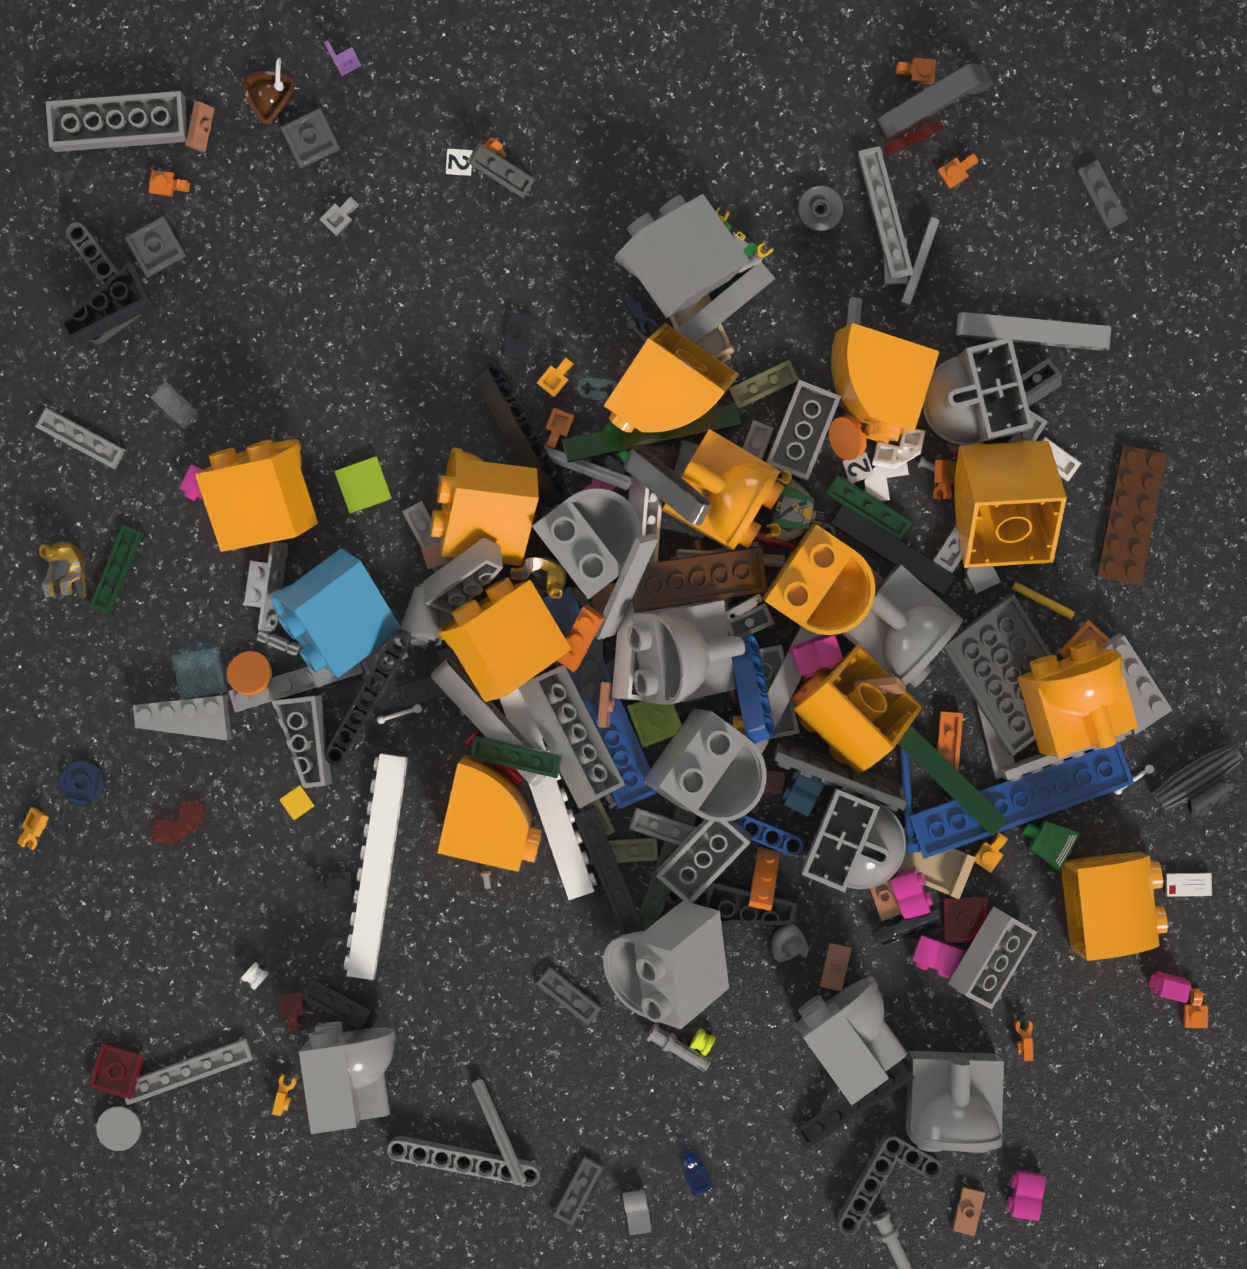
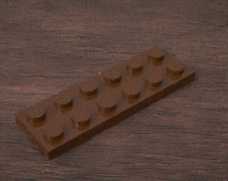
M1125 445L1121 446L1096 577L1142 585L1167 458L1166 453Z
M759 546L649 562L632 597L633 608L635 611L767 592L763 549Z

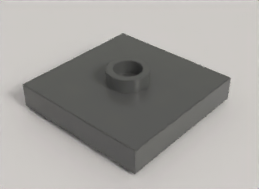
M321 108L280 127L300 168L341 150Z
M164 216L124 237L147 278L186 257L184 250Z

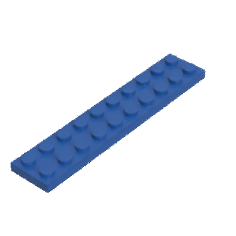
M572 587L564 589L561 598L555 599L547 596L542 599L565 639L580 613L578 608L580 605L577 598L571 592ZM557 660L555 661L557 668L563 666V664H561ZM603 661V682H612ZM580 665L574 672L566 667L580 695ZM613 698L615 699L614 712L610 714V727L607 728L597 726L599 700H582L625 786L612 792L618 808L621 809L656 794L655 790L642 782L650 771V767L621 700Z
M1117 742L1111 747L1089 751L1083 756L1064 760L1059 765L1047 766L1038 773H1028L1022 775L1023 777L1019 780H1008L979 792L1008 820L996 832L998 833L1133 785L1134 781L1121 745ZM956 800L909 816L923 859L990 836Z

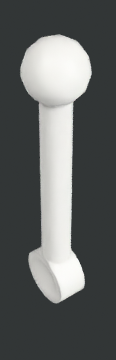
M416 704L413 708L387 716L379 715L377 722L383 724L385 720L412 712L420 713L422 707Z
M1146 765L1142 772L1133 777V781L1135 782L1147 773H1153L1154 767ZM1126 787L1116 790L1114 793L1119 795Z

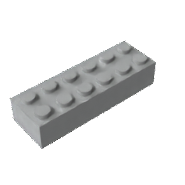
M181 91L46 101L49 147L55 152L186 142L187 139L186 97Z
M564 665L537 676L518 688L550 752L562 755L560 772L578 808L625 786Z

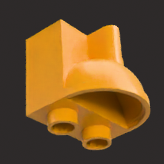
M709 429L681 476L682 479L711 502L702 525L688 522L667 504L664 505L662 511L730 551L734 550L738 543L748 549L761 528L760 524L753 521L761 505L771 510L784 488L783 485L776 482L780 470Z
M266 440L246 447L247 451L236 454L235 448L218 451L208 456L211 466L195 474L221 552L294 538L318 524L301 471L300 450L302 448L299 440H285L273 443V440Z
M452 448L446 475L440 476L437 501L442 503V509L433 510L430 526V536L441 538V557L456 558L484 537L501 546L503 564L522 566L539 499L537 468L484 462L474 454L464 452L460 448Z
M811 523L807 532L785 561L784 566L781 567L768 586L767 592H764L762 598L805 629L818 634L835 635L851 630L867 616L874 601L875 581L871 568L859 553L818 525Z
M509 577L499 580L485 590L488 597L479 602L472 600L452 612L453 618L437 631L440 639L445 640L448 646L454 650L484 702L508 696L572 650L531 580L516 585L512 584Z
M1095 640L1084 641L1069 648L1072 657L1061 661L1057 660L1056 655L1035 659L1030 662L1032 672L1017 677L1039 753L1061 758L1089 746L1097 748L1111 747L1117 743L1115 736L1138 728L1123 676L1121 652L1098 648Z

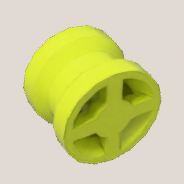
M699 1028L691 1041L690 1048L698 1049L702 1055L706 1056L713 1046L716 1036L713 1034L708 1035L704 1029Z

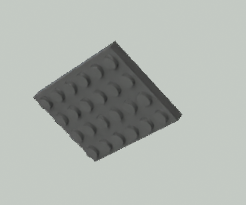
M1009 594L951 637L942 649L1008 754L1014 756L1035 740L1017 677L1032 672L1030 667L1031 661L1050 656L1051 653L1015 595Z
M782 737L776 738L774 741V760L778 762V766L785 769L793 767L799 770V774L809 778L812 775L819 777L822 783L829 786L837 784L842 786L841 789L850 794L858 792L863 794V798L874 803L876 800L884 802V806L891 810L905 809L907 799L901 783L868 770L856 773L848 764H842L834 757Z

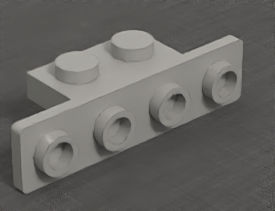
M271 542L268 563L250 561L244 605L261 608L258 630L275 632L278 614L271 603L269 595L277 589H282L288 555V544Z

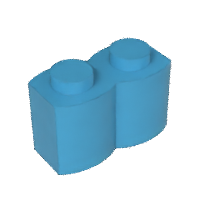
M795 769L791 777L794 779L791 788L786 787L781 798L784 799V805L809 816L824 783L820 781L821 778L812 775L809 778L799 774V770Z

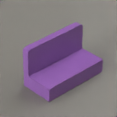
M329 41L324 42L341 76L361 66L352 47L336 55Z

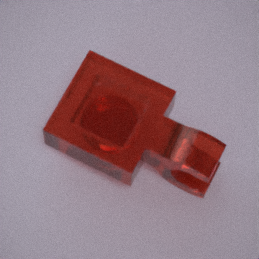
M302 992L279 995L281 1017H288L289 1032H298L300 1030L298 1016L304 1015Z

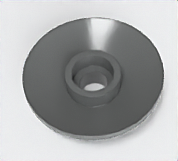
M816 186L807 190L801 197L798 206L799 216L802 222L810 229L826 231L833 228L840 221L843 214V203L839 194L833 189L826 186ZM818 206L824 208L822 214L817 213L816 208Z

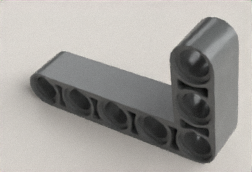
M968 64L882 115L877 121L886 139L890 140L966 94H978L993 85V82L984 64Z
M78 222L72 223L67 227L66 235L101 284L104 285L108 282V278L114 273L117 274L119 272L118 268L89 229ZM78 229H82L83 236L80 239H75V232ZM96 247V255L88 257V250ZM109 265V273L102 276L101 268ZM140 315L90 341L95 344L104 343Z
M669 445L633 446L623 466L624 469L688 522L702 525L711 502L673 471L680 452Z
M889 1132L884 1134L837 1216V1223L841 1232L846 1235L856 1233L897 1161L929 1179H936L942 1173V1165L938 1158L927 1151L917 1149V1145L896 1133ZM890 1140L898 1142L894 1149H888L886 1145ZM910 1151L917 1152V1156L913 1160L906 1159V1155ZM878 1160H886L887 1163L884 1168L879 1169L875 1167ZM930 1162L936 1163V1168L933 1171L925 1169L926 1165ZM868 1179L876 1181L875 1185L871 1188L864 1186ZM858 1198L865 1200L861 1207L853 1205L854 1201ZM846 1218L854 1220L853 1224L849 1227L842 1225L843 1220Z

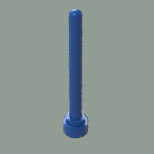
M900 747L901 783L907 799L904 809L905 853L920 852V847L917 839L914 838V831L909 816L913 815L909 755Z

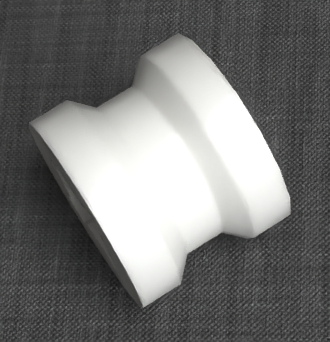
M255 962L241 979L244 982L250 983L251 988L255 990L269 973L262 971L259 968V964Z

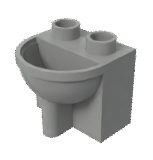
M704 194L688 203L682 195L674 197L659 209L663 217L654 221L649 213L635 220L627 227V231L632 238L615 256L619 266H623L630 274L639 278L666 318L680 310L683 313L693 307L706 294L733 278L750 261Z
M1011 337L966 348L957 357L945 361L933 371L922 409L928 425L939 437L952 444L963 446L1018 435L1033 428Z
M588 489L572 495L532 526L588 599L620 575L636 537L643 536L640 518L630 502L621 495L605 489Z
M902 565L895 566L875 590L874 601L867 616L857 626L839 635L853 647L859 643L892 677L897 676L904 685L910 683L917 687L933 669L929 663L940 651L944 653L942 648L951 637L959 632L958 628L963 619Z
M708 600L631 613L633 625H630L628 628V641L632 650L637 652L639 670L634 674V685L637 693L643 697L644 702L671 705L736 689L732 657L743 655L745 644L741 637L729 636L724 600Z
M693 709L642 782L681 809L690 811L710 821L727 822L746 815L756 806L764 792L767 773L763 756L750 739L712 711Z
M836 785L802 866V875L842 892H845L847 887L869 889L879 886L888 881L898 871L903 862L906 839L902 825L893 812L884 805L868 801L856 793H847L841 789L842 787Z
M683 900L645 931L621 935L613 940L605 949L603 966L608 983L621 1002L633 1012L653 1022H661L682 1029L729 989L720 911Z
M872 976L851 984L826 1002L818 995L810 999L798 1010L802 1019L797 1022V1025L804 1040L851 1105L888 1080L889 1077L885 1071L908 1054L884 1021L883 998L878 989V983Z
M329 1022L315 1026V1032L309 1034V1039L299 1051L311 1134L356 1128L360 1120L390 1115L384 1072L388 1068L393 1056L394 1040L396 1039L395 1029L378 1027L343 1031L342 1022Z
M908 1051L907 1066L915 1078L907 1083L906 1133L910 1140L917 1144V1149L931 1152L947 1150L985 1153L1001 1147L1004 1061L997 1053Z

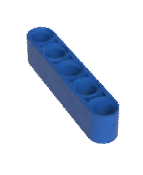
M749 635L742 638L745 644L744 654L732 657L745 734L755 744L775 735V727L759 645L755 637Z
M748 815L736 819V822L744 829L746 824L750 822L757 825L756 832L751 834V840L791 856H796L803 850V842L795 834ZM769 831L777 832L778 837L775 842L771 843L766 840V834ZM790 839L798 841V847L794 851L787 849L786 845Z

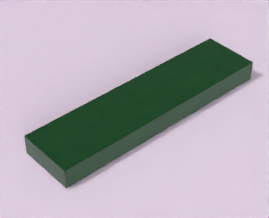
M836 474L825 491V494L899 540L902 539L913 522L912 519L839 474Z
M122 524L89 607L109 615L112 614L145 532Z
M476 735L474 736L471 758L558 778L562 755Z

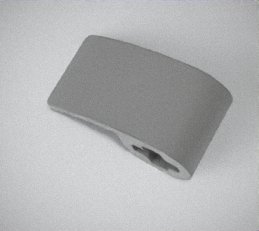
M645 1189L623 1193L629 1234L636 1235L651 1232Z

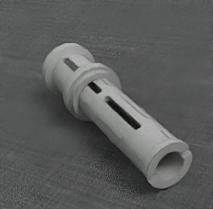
M655 1023L647 1034L646 1040L648 1042L653 1041L661 1046L663 1051H670L702 1072L708 1069L711 1059L676 1039L674 1033L669 1034L661 1029L659 1024Z
M885 1211L875 1215L871 1221L873 1224H876L880 1232L879 1238L883 1243L887 1244L898 1269H913L898 1239L899 1231L897 1228H894L890 1220V1212Z

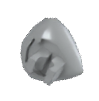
M782 925L772 937V953L774 959L778 962L788 961L798 954L807 957L809 951L807 942L797 926Z

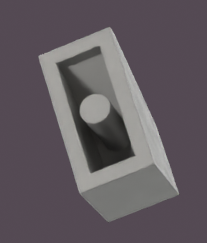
M994 566L968 567L964 571L966 578L963 579L967 590H972L973 594L1001 582Z

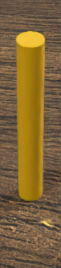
M1016 581L1011 587L1012 590L1070 620L1075 614L1074 611Z

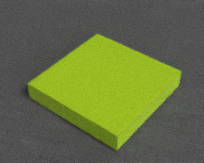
M377 456L334 471L350 514L392 499Z
M641 700L627 706L642 748L673 737L682 726L674 704L663 705Z

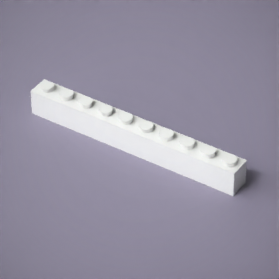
M631 475L632 483L629 488L628 501L640 518L643 536L655 534L659 538L662 500ZM659 540L649 562L658 561ZM631 599L617 630L612 698L644 701L643 697L637 693L634 685V674L639 670L637 652L632 650L628 641V628L630 625H633L631 613L638 612L634 610L633 599Z
M516 689L506 697L500 698L506 718L535 749L550 752L548 746H545L543 736L519 689ZM560 774L558 778L546 776L537 786H533L530 783L529 786L568 900H572L594 892V886L597 885L594 873L588 872L586 865L590 864L586 851H581L579 844L583 843L579 830L574 831L572 822H575L572 809L567 810L565 801L568 800L564 788L560 789L557 781L561 779Z
M380 753L379 757H375L374 770L377 771L376 780L372 779L370 792L374 793L373 802L369 801L367 808L370 822L365 824L364 837H367L366 846H362L360 859H364L363 868H359L357 881H361L360 889L356 890L354 895V903H357L356 912H352L350 922L354 929L353 934H349L347 947L351 948L350 956H346L344 962V970H347V976L374 980L376 976L408 763L407 756Z

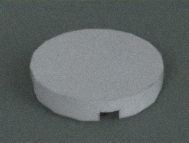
M755 593L726 609L727 620L731 619L730 615L735 614V616H739L757 606L758 603H761L763 599L760 593Z
M124 1105L113 1106L99 1117L96 1125L97 1136L106 1148L114 1151H124L132 1147L140 1138L142 1132L140 1117L130 1107Z

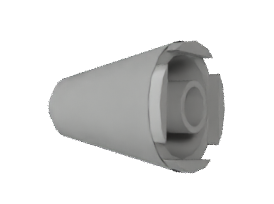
M421 583L419 587L414 588L400 627L410 633L411 645L428 646L429 642H435L434 646H440L442 640L437 634V631L441 628L439 609L425 604L424 585Z

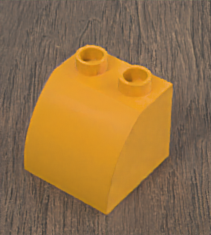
M664 323L647 339L604 406L612 411L609 416L610 421L618 428L629 433L634 428L641 432H662L677 429L695 421L708 412L731 386L739 373Z
M851 323L835 333L832 345L831 372L836 393L841 396L840 403L843 405L846 413L858 420L861 425L866 426L864 430L866 438L889 444V440L898 441L901 434L915 431L939 351Z
M1020 440L1015 443H974L959 446L954 477V497L957 533L964 568L1053 563L1067 497L1049 441L1030 442Z
M858 643L843 657L842 661L838 662L839 665L827 671L828 675L792 709L798 714L800 724L807 731L816 732L829 745L832 756L838 762L848 764L856 773H861L894 749L923 707L907 691L905 694L884 697L878 688L866 682L861 683L854 689L855 681L892 677Z
M469 755L462 757L457 765L437 853L519 872L523 860L535 861L542 830L531 827L533 814L518 786H515L513 782L492 764L472 759Z
M1142 852L1065 860L1061 871L1069 946L1072 951L1085 960L1091 961L1131 955L1159 946L1158 934L1167 933L1168 922L1165 908L1163 906L1155 907L1153 889L1162 888L1163 886L1162 869L1158 861L1150 862V856Z

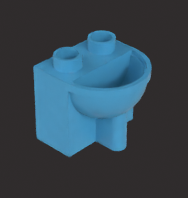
M342 548L294 584L286 586L281 590L277 589L269 595L271 603L279 615L278 620L280 624L302 646L303 649L299 653L315 673L324 667L335 677L339 678L389 640L396 630L401 629L362 562Z

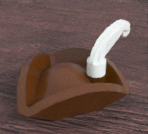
M278 58L276 61V72L257 71L246 75L243 79V90L246 99L256 116L264 124H270L275 119L296 87V82L293 78L280 73L281 58Z

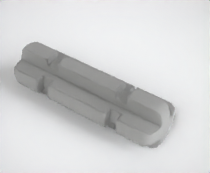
M260 630L258 632V641L262 643L267 642V645L282 651L286 650L287 653L292 655L298 654L299 644L295 642L290 643L288 639L275 634H269L270 632Z

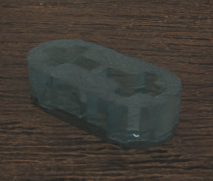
M584 378L578 383L577 389L582 398L607 401L610 396H607V392L600 391V388H607L608 384H611L612 388L615 389L618 384L608 379ZM586 382H589L591 387L597 388V391L591 390L589 394H585V391L581 390V386H585Z

